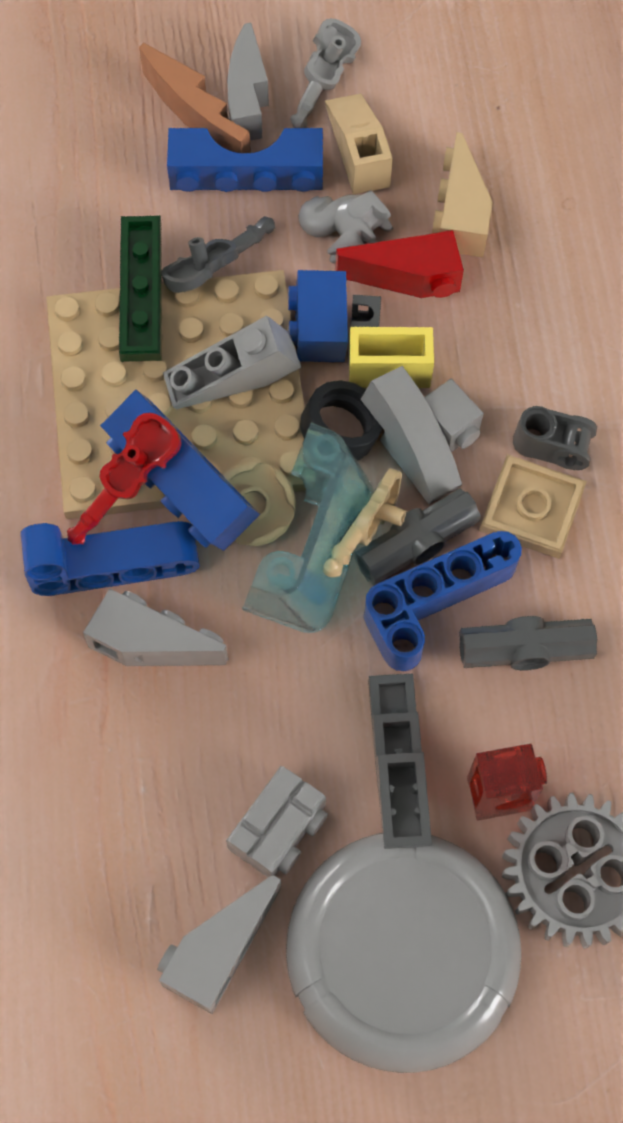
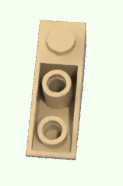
M355 94L325 100V106L353 195L390 187L392 154L383 127L363 95Z
M457 132L454 148L446 147L443 171H449L450 174L449 179L441 178L437 202L445 204L443 211H435L432 233L453 230L459 254L483 257L493 202L463 133Z

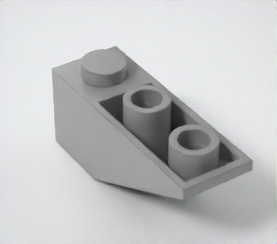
M266 315L163 372L173 408L180 409L268 386L300 369L301 365L290 333Z
M109 588L83 632L89 648L125 666L226 665L228 661L227 646L223 644L224 641L219 635L204 628L198 632L184 625L185 621L171 611L162 610L159 613L147 607V603L141 597L129 591H124L123 594H120Z

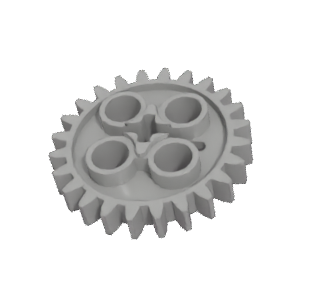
M569 793L563 807L556 797L552 796L547 802L548 812L538 804L534 805L531 809L534 821L522 816L517 823L524 834L511 832L507 839L517 849H507L502 855L503 859L514 864V866L504 869L502 878L515 880L516 883L508 889L506 895L507 897L520 896L522 899L515 913L518 915L530 911L533 917L529 922L528 928L531 930L542 922L546 925L545 940L547 941L557 931L561 932L564 947H568L576 935L579 936L583 948H588L592 944L593 934L596 935L602 945H606L611 941L609 928L615 934L622 937L623 812L615 818L611 816V801L609 800L603 804L600 810L594 808V799L591 794L587 796L582 805H578L574 794ZM576 828L587 830L593 838L594 845L590 848L579 846L574 841L572 830ZM603 847H611L612 853L592 864L584 875L577 874L551 894H547L544 891L548 884L563 877L573 864L578 866ZM538 853L551 855L556 862V872L545 873L541 871L535 864L534 856ZM602 867H612L620 874V887H611L603 881L600 871ZM563 893H577L584 902V911L582 913L569 911L563 903Z

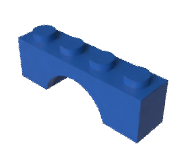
M168 128L167 171L170 190L186 192L195 190H220L224 192L233 190H259L262 192L272 190H297L301 192L323 190V128H284L275 143L264 150L254 153H236L221 147L211 137L207 128Z

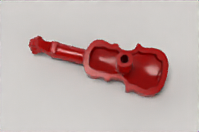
M143 413L135 419L130 430L123 433L126 439L125 448L121 453L113 454L111 461L100 470L99 477L104 489L88 509L83 512L77 525L67 530V540L72 545L84 544L86 533L99 524L100 520L118 498L126 500L134 498L141 485L147 482L148 473L155 467L165 469L166 463L179 452L181 437L178 431L164 418L154 413Z

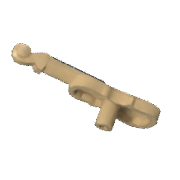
M390 468L383 476L366 506L358 512L337 545L333 547L332 558L326 560L323 566V573L326 576H340L343 565L349 564L351 554L357 545L367 546L373 535L376 534L380 524L384 525L385 521L397 526L403 524L406 510L395 506L400 491L402 472Z

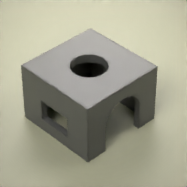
M353 295L351 327H379L381 296ZM358 305L368 306V311L358 310Z

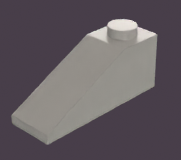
M271 875L186 934L178 947L171 944L164 953L157 968L158 971L163 973L159 979L162 986L208 1013L213 1014L281 890V879Z

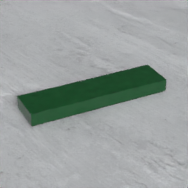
M160 215L121 216L119 357L121 362L162 361V223Z

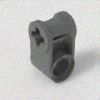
M533 406L522 413L513 435V445L525 457L557 464L565 469L583 470L590 464L588 449L591 439L596 436L597 425L592 420L582 416H572L547 409L543 406ZM527 429H535L542 435H533Z

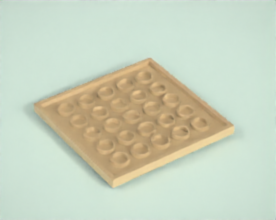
M284 270L214 277L208 279L196 289L180 293L170 291L162 283V361H120V288L46 296L63 510L66 519L80 518L83 512L88 509L104 489L99 477L100 470L111 461L112 455L116 453L107 445L106 442L110 439V436L100 425L135 389L149 398L222 475L235 465L250 461L261 462L280 470L292 484L294 492L316 489L311 448L305 442L300 429L301 415L305 407L299 369L268 386L180 409L173 408L163 372L266 315L288 331L291 315L290 310H288ZM143 484L134 498L128 500L118 498L105 515L165 508L160 501L165 495L156 485L150 489Z

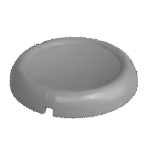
M383 833L359 839L338 850L316 869L304 885L296 900L288 926L286 941L288 975L294 995L299 997L305 1009L303 1012L316 1032L341 1054L365 1066L382 1071L396 1073L424 1072L447 1066L462 1059L478 1048L495 1031L507 1007H510L518 986L521 970V940L517 920L506 893L497 879L477 858L452 842L431 835V846L384 849Z

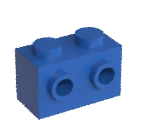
M298 270L296 286L288 287V310H294L296 321H289L288 332L291 335L294 346H296L299 361L345 362L348 345L346 271Z

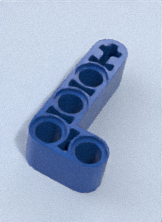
M183 521L86 535L84 544L72 545L67 538H63L60 528L53 524L41 523L25 527L20 533L24 574L32 592L40 596H55L183 576L198 570L200 564L196 539L188 531L192 524Z
M506 531L493 532L370 588L366 594L364 620L389 667L396 671L405 672L412 670L419 664L425 643V635L418 622L419 620L512 578L522 551L520 541L515 535ZM464 569L472 577L465 580L458 579L452 574V571ZM417 586H426L434 594L428 597H421L415 594L412 589ZM379 603H388L395 611L385 615L378 613L373 607ZM401 639L408 640L414 645L415 649L410 652H400L393 646V643Z

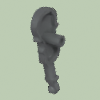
M264 216L254 226L248 225L244 233L231 241L215 239L205 244L204 239L201 237L191 239L188 244L192 256L187 258L179 257L177 261L164 267L161 271L165 286L175 293L186 292L200 287L213 277L214 272L236 260L240 253L252 245L259 243L265 233L270 234L275 229L274 220Z

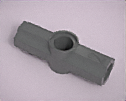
M459 488L423 511L421 508H415L406 512V517L401 526L393 524L390 531L374 539L367 546L355 551L354 558L366 580L376 585L411 563L420 565L433 558L443 549L446 544L445 542L478 523L481 514L471 495Z
M523 616L514 618L505 625L461 628L459 632L460 657L464 668L511 665V668L514 670L528 671L543 668L550 664V662L594 659L597 655V633L592 619L544 622L542 617Z

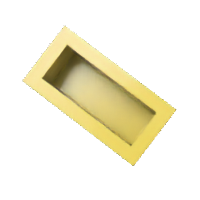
M350 327L349 382L367 388L372 380L403 366L418 388L431 387L434 368L433 327Z

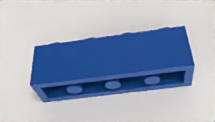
M135 389L100 425L110 436V439L106 442L107 445L116 454L121 453L126 446V439L123 433L129 431L135 419L143 413H154L168 421L181 437L180 450L166 463L165 469L161 467L153 468L147 475L145 485L150 489L156 485L165 495L160 500L162 504L177 518L183 514L193 524L188 531L201 545L207 548L212 544L225 551L260 513L149 398Z

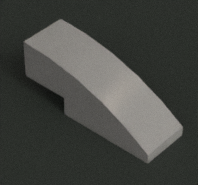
M246 23L237 37L230 58L227 86L229 120L250 131V141L262 138V113L260 108L269 106L268 79L252 23Z
M401 366L372 380L364 392L361 401L385 431L380 439L381 443L427 503L431 504L460 488L462 482L445 435L421 391L404 367Z

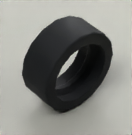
M342 380L326 382L315 389L301 415L300 429L305 442L316 454L328 461L344 464L356 462L370 452L383 428L361 401L366 389L356 383ZM334 406L349 411L360 421L364 430L363 435L350 438L330 430L322 420L320 415L321 408Z

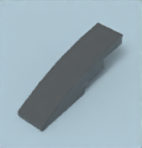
M413 673L369 676L371 721L384 849L431 846L424 752H422L419 714L416 711Z

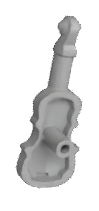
M330 18L323 21L313 39L317 46V51L312 53L309 62L304 68V74L309 84L299 102L297 113L290 118L294 128L307 127V117L312 113L322 90L334 89L344 71L342 64L353 63L356 58L355 54L361 45V38L351 26L340 20Z

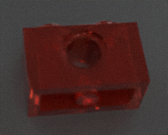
M532 743L476 753L467 775V781L477 821L531 810L543 790L542 785L547 784L544 761L541 756L535 757Z

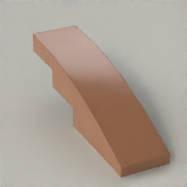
M143 42L139 47L142 72L159 97L189 128H207L214 141L229 151L251 153L250 131L228 120L227 103L206 92L205 76Z

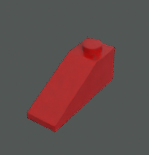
M453 230L336 249L335 271H346V280L418 298L433 296L443 298L460 292L464 268Z

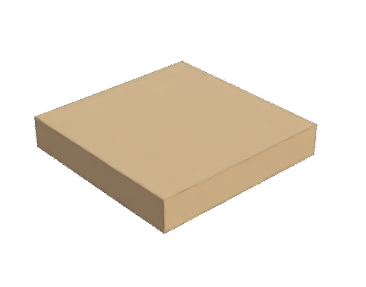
M507 454L479 531L486 534L497 531L509 532L517 537L521 546L560 559L587 481Z

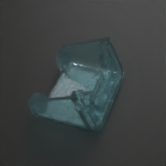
M310 423L291 475L300 477L304 482L306 489L304 501L319 506L302 556L284 551L271 552L265 556L258 566L242 607L243 611L305 633L319 632L326 627L333 615L355 550L351 554L349 564L343 565L340 576H326L323 573V566L326 560L332 558L333 547L337 545L358 512L366 506L374 492L372 483L342 437L330 429Z

